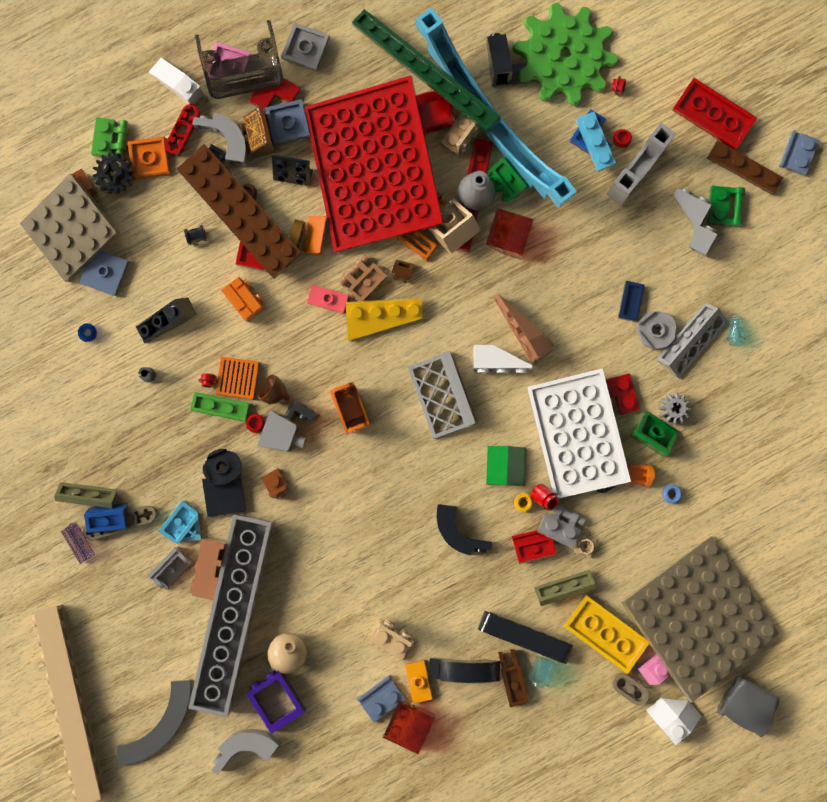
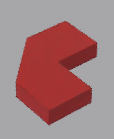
M285 78L259 84L249 102L257 107L263 105L265 110L266 107L270 106L275 96L287 103L294 101L301 88Z

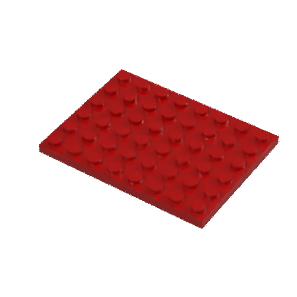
M411 75L304 107L335 253L444 225L413 77Z

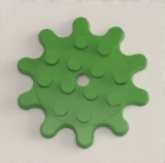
M554 3L549 7L550 16L547 21H540L534 16H528L524 20V26L529 30L531 36L527 41H516L512 46V51L516 55L524 56L527 60L526 67L518 72V79L525 83L530 80L539 81L541 84L539 98L542 101L549 102L555 93L563 92L566 94L568 102L576 106L581 103V90L583 88L590 87L599 93L605 91L607 84L601 77L600 71L604 67H615L618 64V57L613 53L605 51L603 48V43L612 36L611 28L608 26L598 29L593 28L589 24L591 11L588 7L580 8L575 16H567L563 12L562 6L559 3ZM568 49L570 56H562L561 51Z

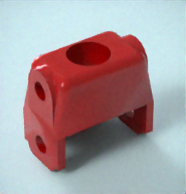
M430 91L416 95L425 134L449 128L452 124H455L451 104L438 93Z

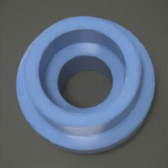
M671 484L663 489L662 496L667 503L675 504L680 501L682 491L677 485ZM671 490L675 493L673 498L669 497Z

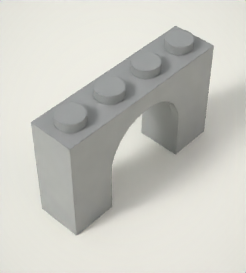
M660 123L630 165L617 177L606 195L622 206L666 150L676 133L663 123Z

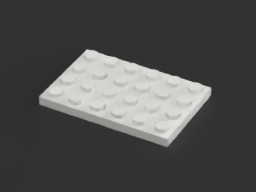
M603 368L527 387L552 491L557 494L558 498L631 482Z

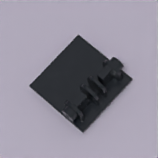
M272 155L273 180L298 185H311L310 176H312L313 169H310L309 160Z

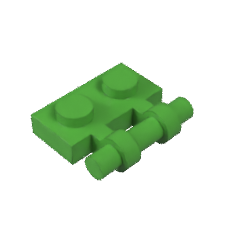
M96 117L91 154L101 157V155L108 157V152L116 151L122 157L127 147L125 140L129 132L127 128L128 121L120 120V126L116 127L115 119ZM115 134L118 135L117 143H114Z

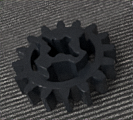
M108 152V157L101 155L102 161L96 160L98 167H93L97 171L96 174H93V177L98 178L95 184L101 185L100 189L104 191L107 189V193L110 194L113 191L115 194H120V190L126 192L125 186L131 187L132 184L129 181L130 179H135V177L131 176V173L135 172L134 169H130L132 162H126L127 157H121L120 153H115L114 155ZM117 161L120 162L124 168L119 167V163H117Z

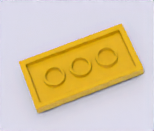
M587 595L584 596L563 625V627L626 674L629 673L649 645L644 637Z

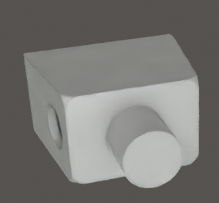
M270 411L258 446L290 452L292 445L303 448L306 437L297 434L299 426Z

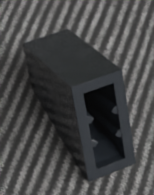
M494 33L487 36L486 41L492 87L509 85L512 79L513 67L506 34Z

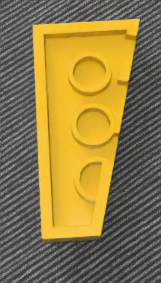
M422 298L346 302L348 341L423 318Z

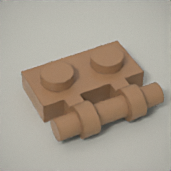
M366 255L360 260L357 259L354 262L355 265L348 272L345 271L342 274L343 277L338 281L343 287L348 282L352 285L347 291L358 301H365L388 277L375 263L368 268L365 264L370 259ZM362 270L364 273L356 280L354 276Z

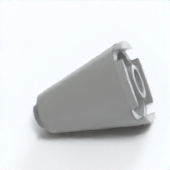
M476 171L465 176L458 186L460 202L464 207L475 211L486 209L495 197L494 183L482 171Z

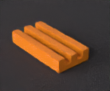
M420 231L413 233L432 247L431 249L410 234L404 236L426 251V255L405 240L403 235L397 237L398 241L425 261L429 259L438 247L436 243Z

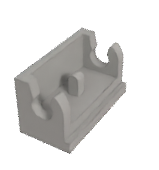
M175 547L147 576L161 589L164 588L166 590L194 561L179 547Z

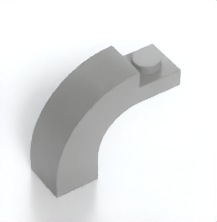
M215 112L213 120L207 116L194 117L193 126L196 130L218 133L226 138L227 151L225 160L228 164L247 167L248 151L246 140L235 122Z
M258 729L238 731L229 736L219 746L218 750L223 755L219 753L213 761L215 766L212 771L218 775L235 753L245 750L252 751L265 761H268L281 741L272 734Z

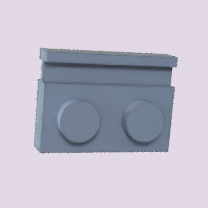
M793 130L778 167H784L786 170L805 176L819 139L803 133H797Z
M388 675L357 700L372 721L376 722L404 701L405 697Z

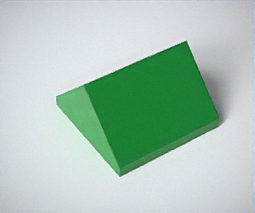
M646 411L630 436L663 457L670 454L679 431Z
M488 446L486 484L525 486L526 447Z

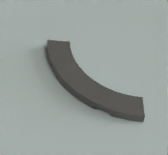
M191 679L171 681L170 699L162 719L144 737L117 746L118 766L132 764L151 756L174 736L185 718L190 703Z

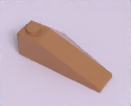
M499 294L494 296L496 304L531 363L536 362L553 351L552 347L554 344L549 336L546 337L543 332Z

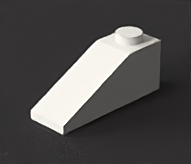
M162 58L149 71L151 75L187 104L195 105L204 94L196 82Z

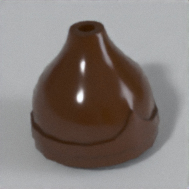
M273 374L264 380L258 392V399L270 405L281 402L287 403L290 399L284 382Z

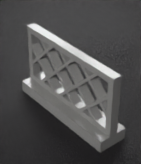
M451 351L408 367L433 439L478 423ZM435 361H442L444 367L441 373L431 370ZM422 367L427 370L423 380L416 377L414 369ZM429 372L439 375L435 386L425 382ZM442 377L449 380L450 386L447 391L438 388ZM424 384L433 387L429 398L422 395L421 390ZM436 389L446 393L441 404L432 400ZM448 395L456 399L457 403L454 409L444 405ZM430 402L440 406L436 416L428 412L427 408ZM443 407L452 411L448 422L438 417ZM455 413L462 416L464 424L456 426L450 423ZM439 420L446 423L444 431L436 434L434 428L436 421Z

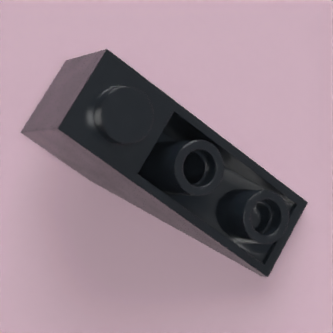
M188 297L174 299L137 325L136 329L143 342L147 343L185 323L197 313Z

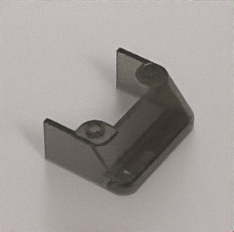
M267 20L270 37L258 42V54L221 61L219 53L215 50L203 51L199 34L195 35L207 88L212 98L222 99L270 89L282 84L283 74L271 20Z

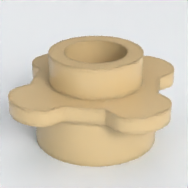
M583 535L579 536V542L574 551L577 554H584L587 558L592 557L594 547L597 544L594 539H586Z

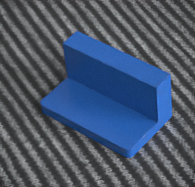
M127 503L114 504L113 508L89 507L84 514L87 533L126 529L125 511L128 507Z

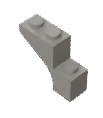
M677 188L674 193L675 199L694 227V235L689 249L707 257L718 238L715 229L707 225L702 227L712 209V205L704 197L700 196L698 199L692 196L693 193L685 188H682V190Z

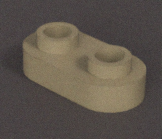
M618 673L613 677L612 686L615 691L635 705H643L648 701L649 693L647 689L625 673ZM621 679L625 681V684L623 686L618 685V682ZM636 691L641 692L640 697L634 696Z

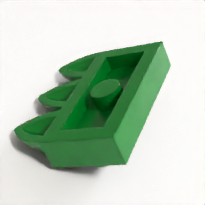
M503 157L487 173L492 181L498 179L494 185L496 192L506 189L502 195L501 201L503 202L515 199L529 187L507 157Z

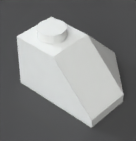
M659 698L646 709L675 745L692 732L701 718L699 712L688 700Z

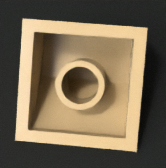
M451 199L441 207L444 225L429 228L439 243L451 254L481 231L474 216L455 199Z

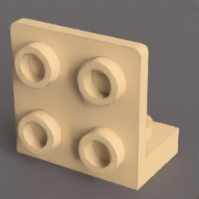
M461 113L455 124L452 125L440 142V145L459 157L461 153L465 154L467 152L471 139L477 138L481 129Z
M381 619L369 641L402 660L408 649L414 644L412 634L404 629L399 631L395 628L396 624L388 619L385 621Z

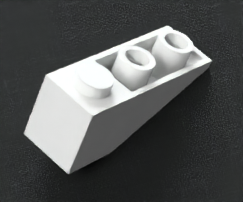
M474 345L473 370H478V373H489V370H497V373H508V370H516V373L523 374L527 373V370L532 369L531 364L494 345Z

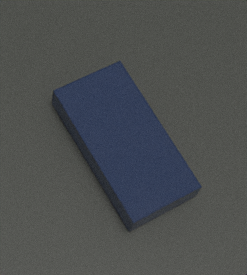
M625 281L618 319L637 322L645 284Z

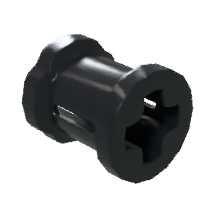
M199 225L198 228L191 230L184 229L189 246L197 241H207L203 225Z

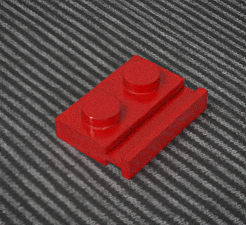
M538 530L512 536L519 565L556 556L557 553L553 539L537 532Z

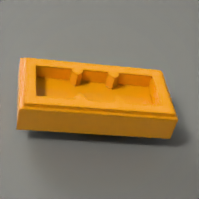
M424 660L405 664L413 704L432 700Z

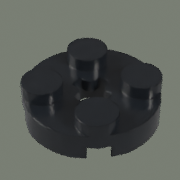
M217 449L211 452L206 457L205 464L203 463L202 468L205 478L216 488L230 486L242 476L241 460L233 451ZM221 464L227 466L226 470L223 472L218 471V469H220Z

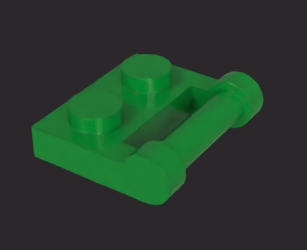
M712 185L709 194V204L712 205V209L708 214L707 224L742 227L743 220L741 219L745 188ZM730 195H735L733 219H728Z

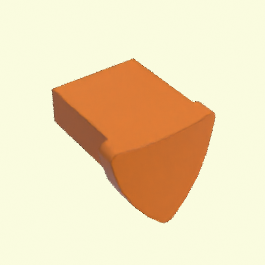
M627 464L631 482L627 483L644 485L646 488L652 485L655 471L651 464L646 466Z

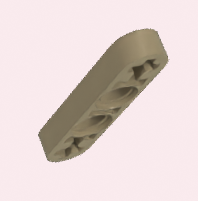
M143 506L125 512V516L130 514L135 518L133 525H127L126 529L96 532L95 536H93V534L89 535L85 526L83 535L88 540H97L151 523L156 520L158 513L153 506ZM146 509L152 511L153 515H150V519L148 517L140 518L141 523H139L138 515L145 514Z

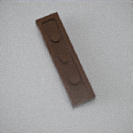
M718 140L707 156V159L771 195L775 193L783 179L782 176Z

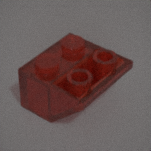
M497 208L486 245L503 255L521 260L534 219Z
M399 700L382 738L419 754L433 724L435 714L420 706Z

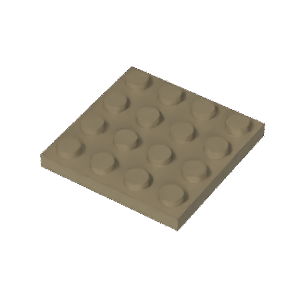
M69 174L20 223L65 282H69L120 233L74 174Z

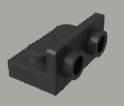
M299 402L291 403L286 410V414H288L286 419L294 421L297 416L306 422L311 420L317 421L320 414Z

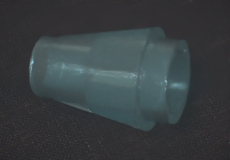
M735 316L730 318L726 340L731 346L744 345L746 340L742 317Z

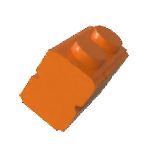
M237 277L221 291L246 322H249L265 309L261 305L264 301L258 293L254 295L250 291L253 287L247 279L242 280L240 277Z

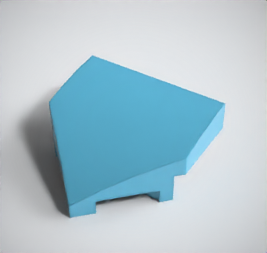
M181 500L158 532L176 544L201 540L198 511Z

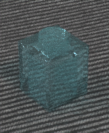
M535 656L529 675L532 685L539 688L549 687L556 667L555 662Z

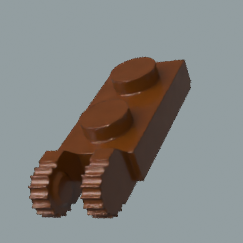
M510 650V657L513 661V665L506 666L503 652H498L509 706L514 707L529 703L515 650Z

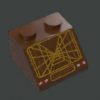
M262 105L243 116L244 123L241 124L243 133L248 136L249 140L246 142L248 153L251 152L254 158L276 153L267 114Z

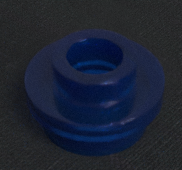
M90 323L82 324L78 329V337L84 342H91L97 337V329ZM87 330L91 331V334L89 336L85 335V332Z

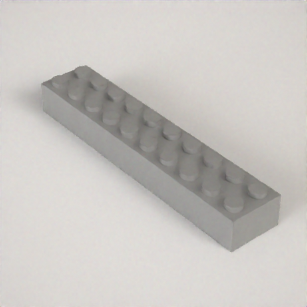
M233 514L188 709L228 717L231 713L274 522Z

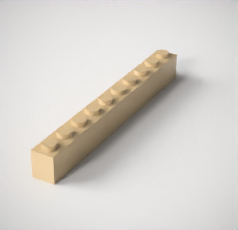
M61 604L35 611L33 623L38 629L37 641L39 646L42 647V662L46 665L47 669L46 680L50 684L52 691L50 698L52 703L55 704L56 722L60 725L59 737L65 747L64 759L66 762L68 761V776L70 781L73 782V798L77 802L101 800L106 795L63 606Z

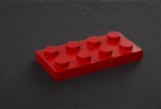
M694 77L672 109L678 115L734 150L738 148L757 119L756 116Z

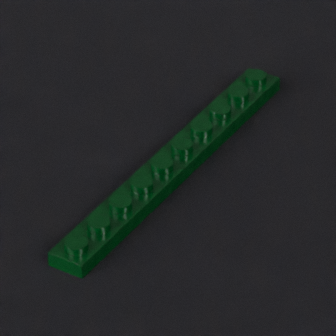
M365 9L352 21L356 29L486 133H489L501 120L497 113Z

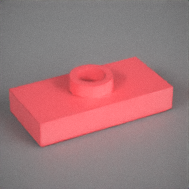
M312 285L307 304L344 314L349 295Z

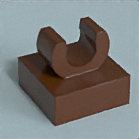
M396 259L392 269V273H395L394 280H397L398 275H403V283H406L408 278L411 277L414 264Z

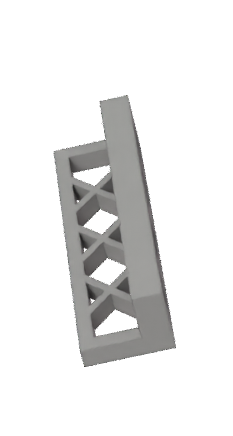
M705 302L679 332L673 342L660 354L657 361L669 368L675 377L680 378L728 323L720 309ZM717 318H719L720 321L718 322V324H717L715 327H713V326H714V321H715ZM707 332L706 338L701 341L702 335ZM694 347V352L689 355V350ZM682 361L681 367L677 370L675 368L676 365Z

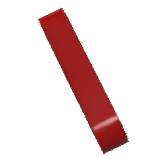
M187 104L183 107L166 141L165 147L172 156H179L183 153L195 129L193 126L194 117L200 118L201 116L198 107L194 104ZM192 110H194L195 116L191 115L189 118L187 112H192ZM182 125L188 127V131L184 135L178 133V129ZM176 142H177V145L179 146V148H178V149L175 148V149L173 150L172 147H171V145H172V144L175 145Z

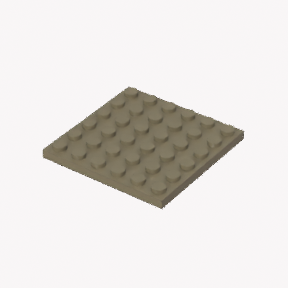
M712 536L706 538L621 602L680 690L691 703L780 634Z

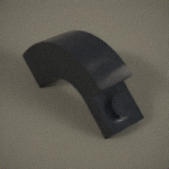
M437 504L436 518L438 529L449 546L466 555H471L472 548H475V552L487 553V550L492 549L491 541L469 539L458 531L456 526L457 506Z
M434 657L430 658L429 678L456 683L500 681V661L488 659L466 661Z

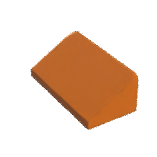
M309 216L302 253L321 256L327 217Z

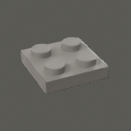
M294 23L281 58L282 60L317 72L330 37L328 34Z

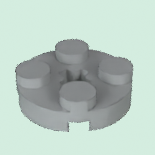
M649 312L639 321L636 329L638 338L644 346L652 350L663 349L675 339L676 323L665 312ZM653 326L661 327L660 335L653 334Z

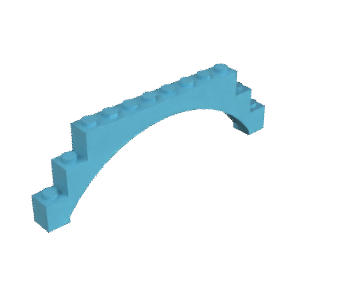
M432 7L416 18V28L428 42L429 54L442 71L497 113L463 63L444 27L443 21ZM502 118L489 133H486L501 154L507 157L529 185L530 191L535 188L543 199L549 196L558 209L575 197L577 191L568 179L556 173L542 162L517 137Z

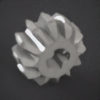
M675 392L673 397L671 394H667L666 399L662 398L660 400L664 406H658V409L664 412L660 413L659 416H667L664 420L665 423L671 420V424L676 425L677 421L680 424L684 423L683 418L689 419L690 416L686 412L692 411V408L686 407V405L690 404V401H683L685 395L679 397L678 392ZM677 405L678 409L672 412L671 408Z

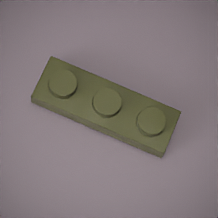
M60 482L54 498L58 502L113 508L118 493L117 489Z
M590 570L536 586L534 589L540 606H544L596 589V584Z

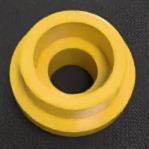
M521 493L515 497L514 506L520 512H528L533 507V500L529 494ZM522 499L527 501V505L524 507L520 505Z

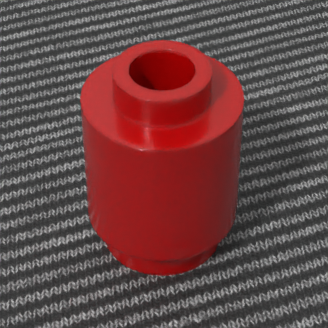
M539 484L532 489V500L543 509L551 511L558 506L559 498L557 494L546 485Z

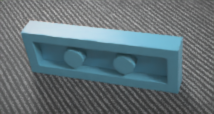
M595 112L577 118L576 123L597 172L615 166L616 162Z

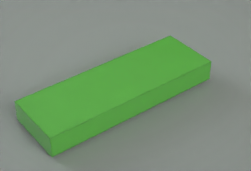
M194 392L190 411L246 422L251 404Z

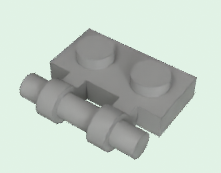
M558 504L554 510H551L554 512L552 516L547 513L544 515L537 532L569 548H573L581 531L574 527V525L578 523L583 526L586 519L579 516V513L575 511L570 512L564 509V506ZM561 515L569 519V522L566 523L558 518Z

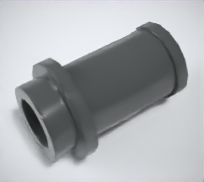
M142 367L138 371L139 377L144 382L150 383L156 378L155 370L150 367Z

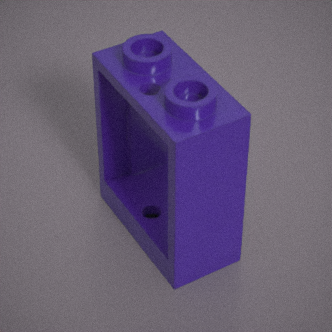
M276 670L266 675L267 679L262 683L258 680L250 685L249 688L251 690L246 693L270 734L298 718L306 711L305 706L286 675ZM279 680L295 708L272 722L257 698L256 693Z

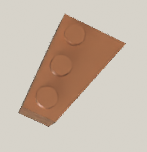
M209 537L201 539L198 560L195 565V579L192 580L190 586L192 596L214 600L227 541Z

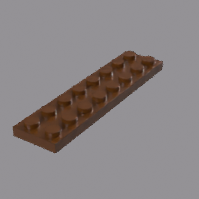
M205 144L177 168L180 174L273 279L279 276L303 254Z

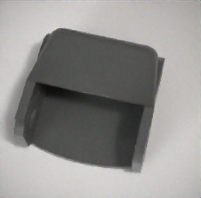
M736 676L718 705L717 713L723 717L726 715L737 725L754 732L762 738L766 735L772 723L780 698L741 676Z

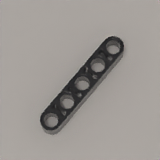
M484 611L478 626V630L564 664H567L573 649V645L488 611Z

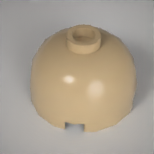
M282 633L270 643L267 653L268 661L273 669L283 674L294 673L305 663L307 656L306 645L298 635Z

